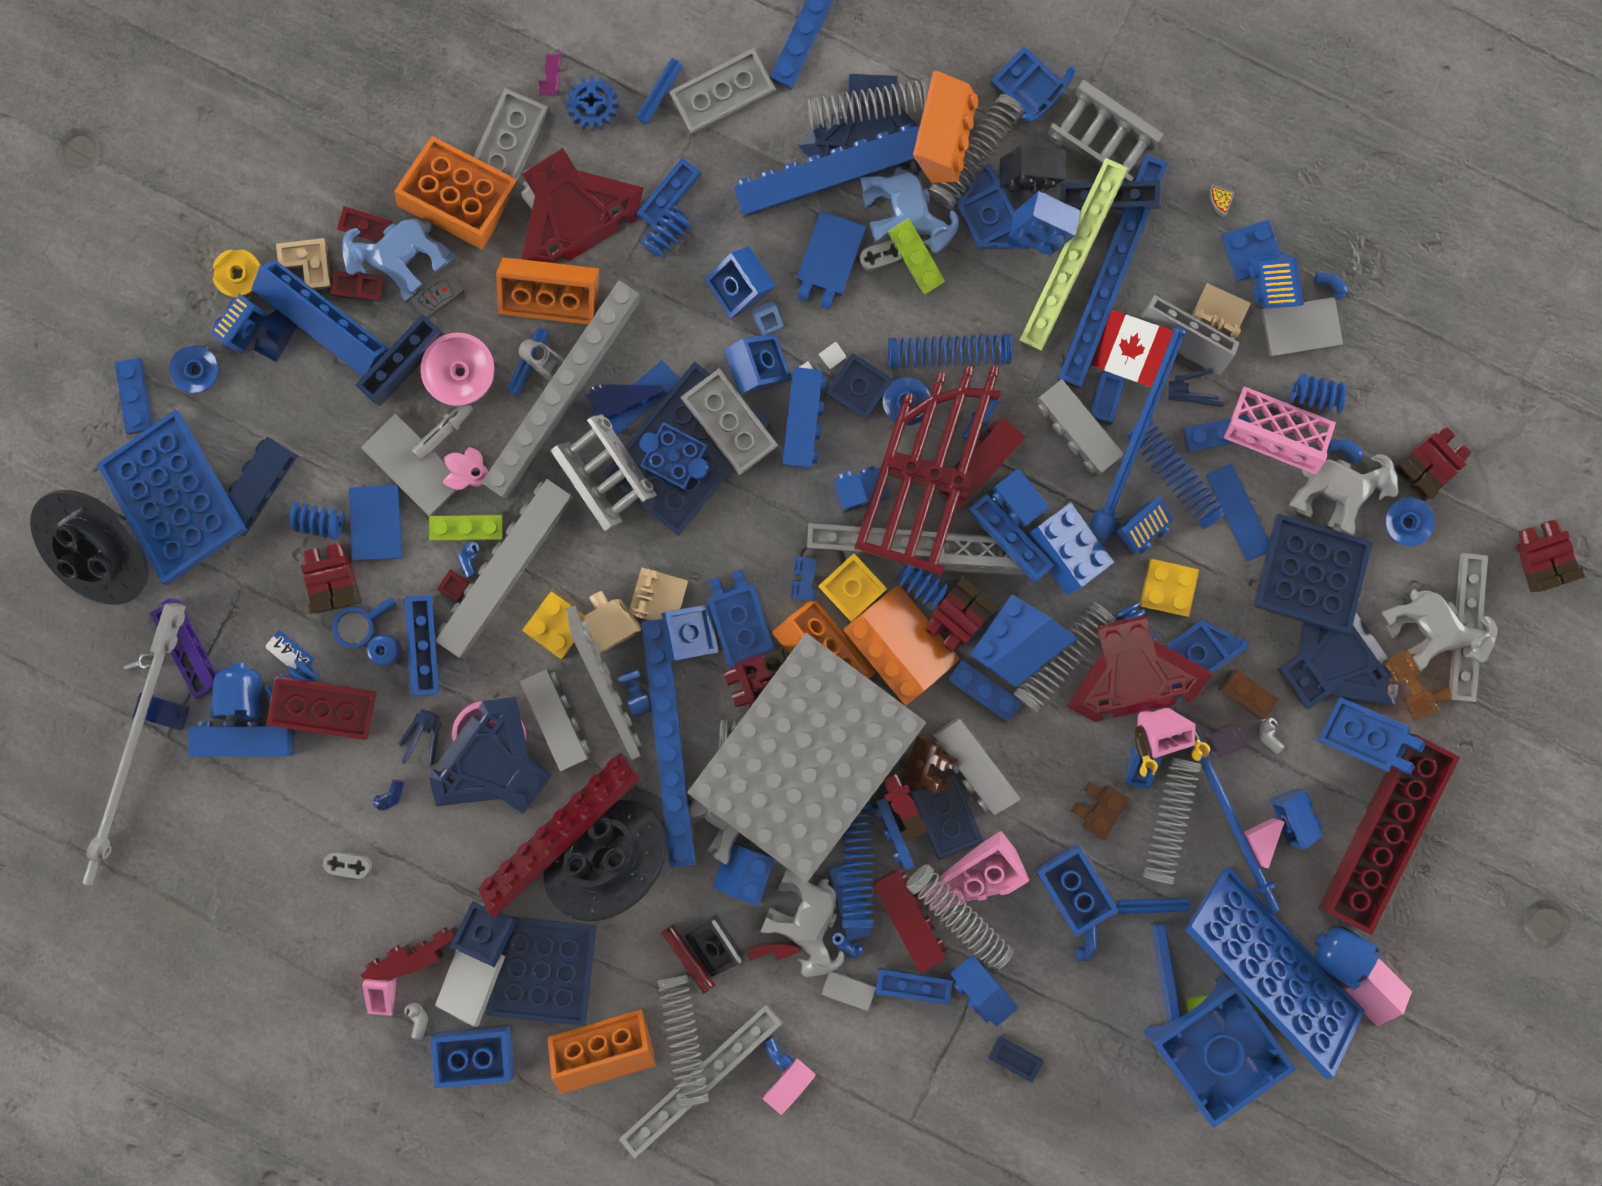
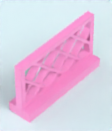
M1243 387L1224 439L1317 475L1326 461L1327 449L1336 422ZM1245 396L1254 399L1257 405L1249 407L1245 401ZM1268 407L1277 408L1280 414L1272 416ZM1261 410L1266 418L1257 420L1253 412ZM1246 414L1251 423L1238 419V416ZM1291 416L1300 417L1303 423L1295 425ZM1284 419L1289 428L1281 430L1276 421ZM1269 423L1274 432L1262 428L1261 425ZM1320 425L1328 429L1326 433L1318 434L1314 426ZM1307 428L1312 437L1304 439L1299 430ZM1293 433L1298 441L1286 438L1285 434ZM1316 441L1321 451L1309 447L1308 444Z

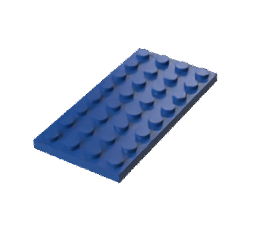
M1229 866L1222 869L1185 928V931L1326 1080L1334 1077L1365 1010L1330 973L1317 964L1315 957L1271 913L1268 907Z

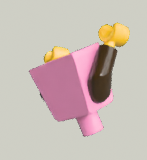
M1169 708L1154 712L1147 710L1138 714V726L1135 728L1134 734L1139 758L1143 759V764L1140 767V774L1143 777L1147 775L1146 767L1151 769L1152 775L1157 770V763L1150 759L1151 755L1156 758L1191 746L1195 747L1191 752V756L1196 761H1199L1202 755L1206 758L1209 754V745L1200 742L1199 739L1201 737L1196 729V724L1190 718L1181 716Z

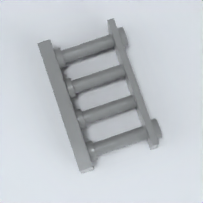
M1083 80L1074 95L1077 97V104L1061 127L1053 123L1047 135L1050 136L1051 141L1056 145L1065 146L1100 170L1105 158L1109 159L1123 137L1130 133L1137 138L1138 143L1122 165L1129 168L1123 182L1132 181L1134 177L1128 173L1145 148L1151 147L1154 149L1164 134ZM1090 106L1097 111L1098 116L1079 141L1068 132L1083 110ZM1111 120L1117 124L1118 129L1101 154H1098L1088 146L1104 122Z
M602 414L590 417L587 420L592 429L573 445L570 442L558 444L550 451L603 530L607 531L623 522L619 513L635 500L640 498L644 502L656 497L657 494L653 490L652 483L644 477L613 431L610 421ZM599 437L606 449L585 465L579 457V452ZM612 457L620 469L602 484L598 485L592 476V472ZM626 477L633 490L616 504L612 505L606 497V492Z

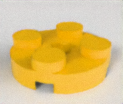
M227 250L221 253L213 264V282L222 293L229 297L235 298L239 294L245 298L255 293L251 288L258 269L262 265L254 255L246 250ZM234 269H243L240 279H233L235 276L233 273Z

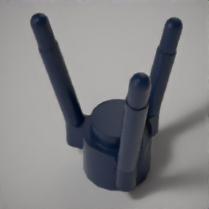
M1212 368L1186 375H1175V381H1169L1168 400L1218 407L1224 406L1223 402L1214 401L1220 399L1219 395L1189 392V383H1184L1185 380L1212 373Z
M421 709L420 714H416L414 721L398 743L400 747L403 746L414 729L417 728L402 759L403 764L407 762L422 731L430 733L431 729H433L428 762L430 766L433 765L438 732L442 723L437 722L440 717L439 715Z

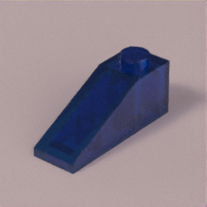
M599 384L590 389L591 392L586 394L595 416L603 414L610 421L667 393L663 386L613 384L604 386Z

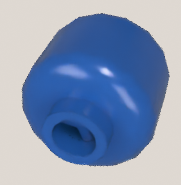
M378 635L370 640L366 652L373 664L387 667L399 661L402 655V647L395 637Z

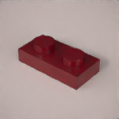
M343 206L337 230L347 232L352 228H357L360 231V234L357 236L378 243L385 236L383 232L392 224V221Z

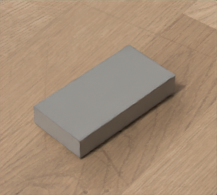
M832 971L827 975L821 995L868 1011L876 986Z

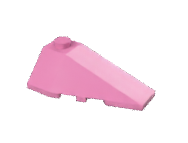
M1002 831L979 844L939 876V878L944 879V884H949L950 889L955 890V895H960L961 900L966 902L976 899L979 901L985 900L988 896L1001 894V896L1009 894L1030 880L1016 849ZM941 880L937 882L933 890L942 885ZM933 884L923 892L922 896L928 892V890L933 886ZM943 886L939 895L945 892L948 886ZM938 890L935 891L926 902L931 900L938 892ZM950 891V892L948 893V895H947V897L944 899V901H945L946 899H948L949 897L953 896V892H952V891ZM944 895L941 896V897L933 904V906H932L931 908H933L934 906H936V905L941 901V899L944 897ZM955 897L950 906L959 901V897ZM950 900L946 902L938 911L943 910L950 902Z

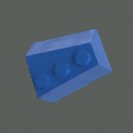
M1012 594L970 655L993 673L1013 686L1019 687L1038 672L1042 665L1051 658H1056L1061 654L1060 651L1069 644L1075 643L1078 638L1053 619Z

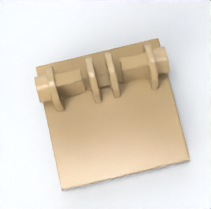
M1206 283L1192 316L1235 339L1240 334L1241 329L1239 328L1251 303Z
M641 567L629 611L633 616L646 620L662 619L661 613L681 609L688 580Z

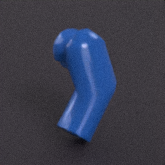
M476 542L466 543L458 557L466 578L477 575L473 562L480 547Z
M1092 927L1085 931V946L1075 950L1076 960L1088 962L1093 957L1098 948L1097 927Z
M836 933L832 937V942L851 959H857L859 955L864 953L860 942H855L852 945L841 933Z
M774 1036L768 1037L763 1041L769 1057L779 1070H786L787 1067L792 1066L791 1056L789 1054L782 1055Z

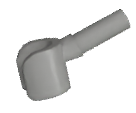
M142 654L138 661L126 664L123 668L125 671L137 667L150 668L154 654Z

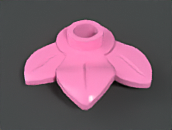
M468 447L464 455L451 453L444 457V462L451 472L443 481L445 486L455 490H463L470 485L474 487L483 485L481 482L488 474V469L483 465V456L478 450ZM479 471L480 475L473 476L472 473Z

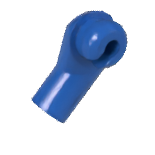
M1316 272L1314 284L1330 286L1334 290L1332 295L1335 299L1341 300L1345 298L1348 292V285L1339 276Z
M1330 440L1328 452H1344L1348 455L1347 459L1352 464H1357L1361 461L1363 451L1351 440Z

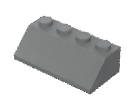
M955 717L933 734V737L936 739L934 742L942 746L940 753L946 752L947 755L957 759L953 771L956 774L959 771L965 778L962 783L970 793L974 791L980 797L977 802L985 813L990 811L993 815H996L1021 800L961 719Z

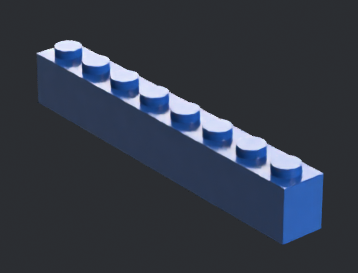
M913 123L900 127V132L891 134L890 131L878 134L876 140L868 142L867 139H862L854 142V147L844 150L843 146L830 151L831 155L821 158V155L817 154L807 158L806 163L798 165L797 162H793L783 166L784 170L775 173L774 169L768 170L760 174L761 178L752 180L751 177L737 181L738 185L734 186L743 217L859 180L863 176H871L916 161L913 152L920 125L914 127Z

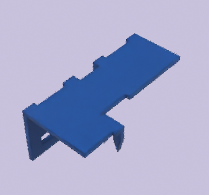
M796 557L794 575L802 574L801 581H792L790 598L816 600L818 589L812 588V582L815 576L817 559Z

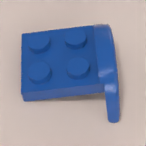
M1024 46L994 76L990 84L1001 94L1015 99L1024 109V114L1021 118L1026 123H1033L1042 117L1062 96L1072 81L1076 68L1070 66L1062 79H1060Z

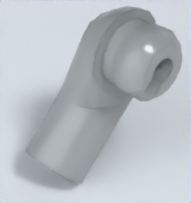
M409 1004L405 1007L404 1013L415 1023L411 1037L423 1040L428 1023V1015L420 1004Z

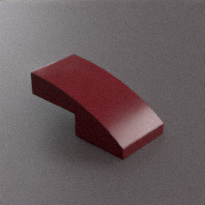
M334 270L331 296L380 302L384 277L364 273L349 275L347 272Z
M765 942L747 947V954L751 961L774 952L778 961L799 953L800 947L794 942Z

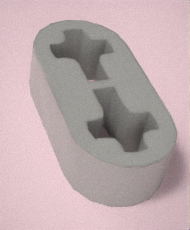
M890 240L864 249L860 256V265L866 271H875L897 264L903 258L899 252L896 258L892 254L884 256V254L890 252V247L894 246V249L897 250L893 241ZM867 254H871L872 257L880 255V258L875 259L874 265L864 261L867 259Z
M337 851L328 854L324 858L323 867L331 875L361 879L371 872L372 862L363 855ZM338 857L337 861L345 863V866H338L334 869V865L330 864V860ZM362 861L361 864L365 866V870L358 873L357 868L350 867L351 864H357Z

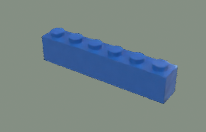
M273 260L259 267L251 289L279 310L281 314L297 324L299 328L306 331L320 344L329 349L339 359L347 363L357 373L364 376L389 350L386 345L278 261Z

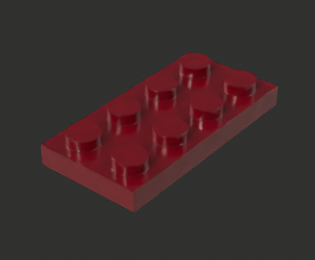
M275 676L266 726L367 740L377 693L373 690Z

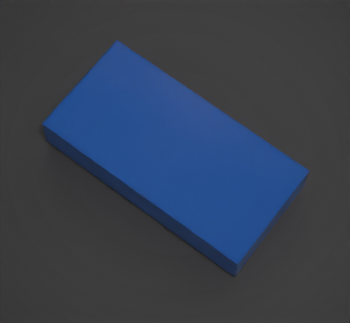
M1105 371L1101 372L1090 414L1096 421L1110 425L1113 424L1126 378Z

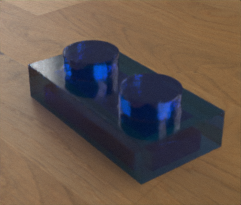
M142 693L139 694L133 717H135ZM152 696L145 720L173 729L183 730L190 706Z

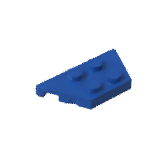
M988 163L965 195L959 200L956 207L977 249L1031 248L1030 246L1020 244L1017 240L1008 237L1015 210L1004 189L1000 188V181L992 165Z
M1199 620L1165 646L1214 673L1250 645L1248 642L1240 640L1204 620ZM1182 683L1171 684L1172 688L1182 686ZM1182 696L1174 697V698H1175V701L1178 700V699H1179L1180 697H1182Z

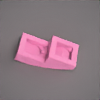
M797 1058L792 1066L788 1067L782 1073L780 1079L766 1092L763 1100L782 1115L809 1085L816 1074Z

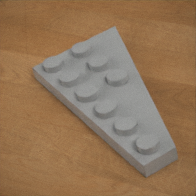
M576 605L569 607L566 610L570 633L631 760L640 757L639 747L642 746L641 740L637 732L632 733L630 726H632V722L628 713H623L621 708L623 704L617 691L614 692L611 686L613 683L609 676L611 674L605 661L602 662L599 655L601 654L595 640L592 641L589 627L585 619H581Z

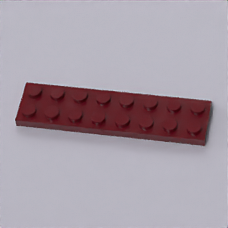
M622 753L610 759L606 767L599 774L594 775L581 791L576 792L563 808L558 809L554 813L552 819L539 827L530 840L520 845L517 852L509 860H505L491 877L486 878L478 889L488 914L495 918L640 780L630 762Z

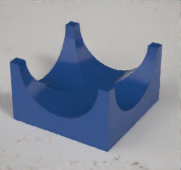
M1223 974L1215 979L1216 985L1210 995L1193 1010L1162 1026L1150 1025L1143 1030L1146 1037L1183 1085L1194 1102L1196 1109L1213 1128L1296 1070L1241 989Z

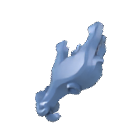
M897 167L894 171V176L891 177L880 175L860 177L865 208L871 206L878 198L891 199L894 216L870 222L872 236L876 244L889 236L888 230L907 218L911 220L919 235H930V239L923 241V243L930 248L932 254H938L955 236L959 226L957 213L950 211L951 225H947L945 222L932 216L927 208V203H930L928 189H923L921 179L912 171L902 170L901 167Z
M417 218L403 220L397 226L394 223L384 230L383 234L385 236L377 244L353 243V239L360 234V231L357 228H352L345 233L342 244L345 267L349 275H354L358 272L367 274L362 266L366 261L376 269L389 275L397 283L401 296L406 302L417 293L416 289L423 285L407 267V264L415 259L419 252L429 255L435 272L443 266L446 267L456 258V255L442 243L433 240L428 235L432 227L429 220L423 222Z

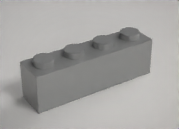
M1156 295L1152 297L1139 318L1170 330L1176 327L1184 329L1187 335H1184L1178 353L1183 355L1184 358L1203 366L1205 369L1212 368L1213 373L1219 376L1235 356L1239 345L1238 341Z
M1063 379L1036 400L1039 404L1037 408L1044 417L1049 416L1054 422L1052 425L1054 430L1060 436L1064 435L1067 438L1069 448L1074 454L1081 455L1085 460L1083 464L1090 473L1093 474L1095 472L1098 476L1124 455Z
M546 669L520 681L559 770L563 771L589 759L590 746L586 739H581L578 732L581 730V726L575 716L572 717L568 708H571L566 694L562 695L558 688L561 682L557 673H552L550 669Z

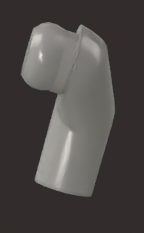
M1270 717L1263 719L1260 723V740L1275 754H1278L1285 745L1275 737V729L1278 724L1274 718Z

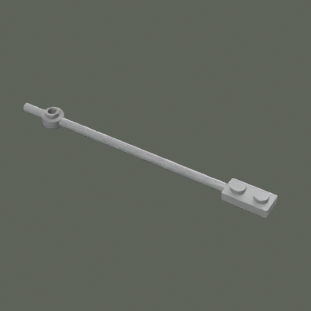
M178 603L164 605L150 649L151 652L155 653L98 834L91 841L87 849L86 856L90 860L82 882L85 885H93L99 863L111 853L112 847L107 837L165 654L171 653L177 644L176 636L179 627L185 619L184 611L186 606Z

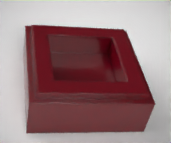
M450 569L437 590L458 603L471 582Z

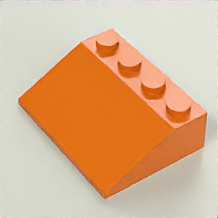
M431 136L394 193L398 207L425 221L429 220L431 224L483 250L495 232L518 180Z
M898 584L842 631L900 702L906 706L955 665L960 658L954 651L950 652L942 645L945 640L939 633L936 637H933L925 631L929 620Z

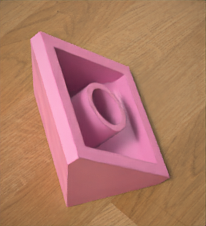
M1378 959L1368 977L1362 975L1357 981L1361 984L1359 988L1353 990L1347 985L1343 987L1365 1010L1364 1014L1376 1026H1380L1404 1014L1412 993L1380 959Z

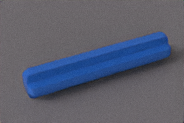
M671 58L636 115L640 122L648 124L682 69V63L679 60Z
M537 328L531 340L545 344L549 333L541 328ZM536 347L531 351L532 357L536 354ZM521 359L507 386V391L515 396L520 395L533 369L523 359Z
M1188 898L1118 900L1116 907L1119 910V914L1189 912L1190 900Z

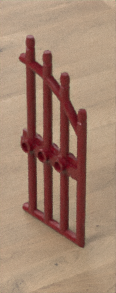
M967 365L959 387L946 392H942L946 373L939 372L930 397L912 409L910 405H912L914 395L906 393L854 549L943 575L945 566L938 564L959 496L967 498L974 474L967 473L990 400H998L1001 391L994 390L996 378L999 375V366L992 365L984 388H969L974 367ZM965 397L981 398L958 470L944 466ZM954 400L934 463L920 459L937 404ZM925 412L911 456L896 452L905 424ZM890 475L903 480L880 547L867 543V539L888 476ZM913 482L926 486L905 554L890 549ZM937 489L950 493L929 560L926 561L916 558L914 555L935 490Z

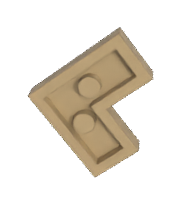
M325 238L276 244L277 258L281 265L287 269L303 267L304 281L314 290L332 288L328 246Z

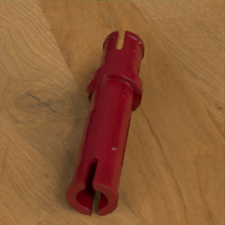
M672 924L667 929L673 937L670 936L667 930L662 931L660 934L686 968L688 977L691 976L702 991V994H705L709 989L704 984V981L711 989L716 984L704 970L702 961L699 962L674 927V924Z

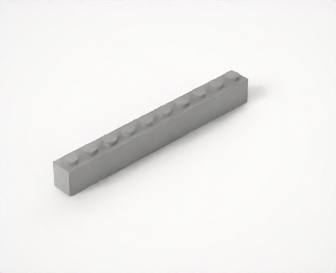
M618 280L481 482L505 499L509 497L642 299L638 292Z

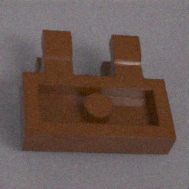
M923 735L917 736L902 780L920 791L926 790L927 787L934 793H938L939 789L944 791L947 789L949 781L932 775L934 766L942 771H946L947 767L953 769L957 759L939 753L942 746Z
M1088 782L1084 791L1098 799L1090 812L1088 809L1075 803L1071 811L1085 819L1082 825L1083 828L1105 840L1130 798L1109 785L1103 791L1096 785Z

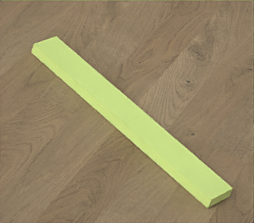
M1105 158L1081 209L1076 235L1064 245L1019 341L1041 351L1043 350L1126 176L1128 167Z

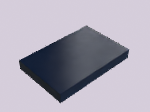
M955 773L943 777L949 781L947 789L944 791L939 789L938 793H934L928 787L923 791L917 788L910 791L938 860L984 842Z

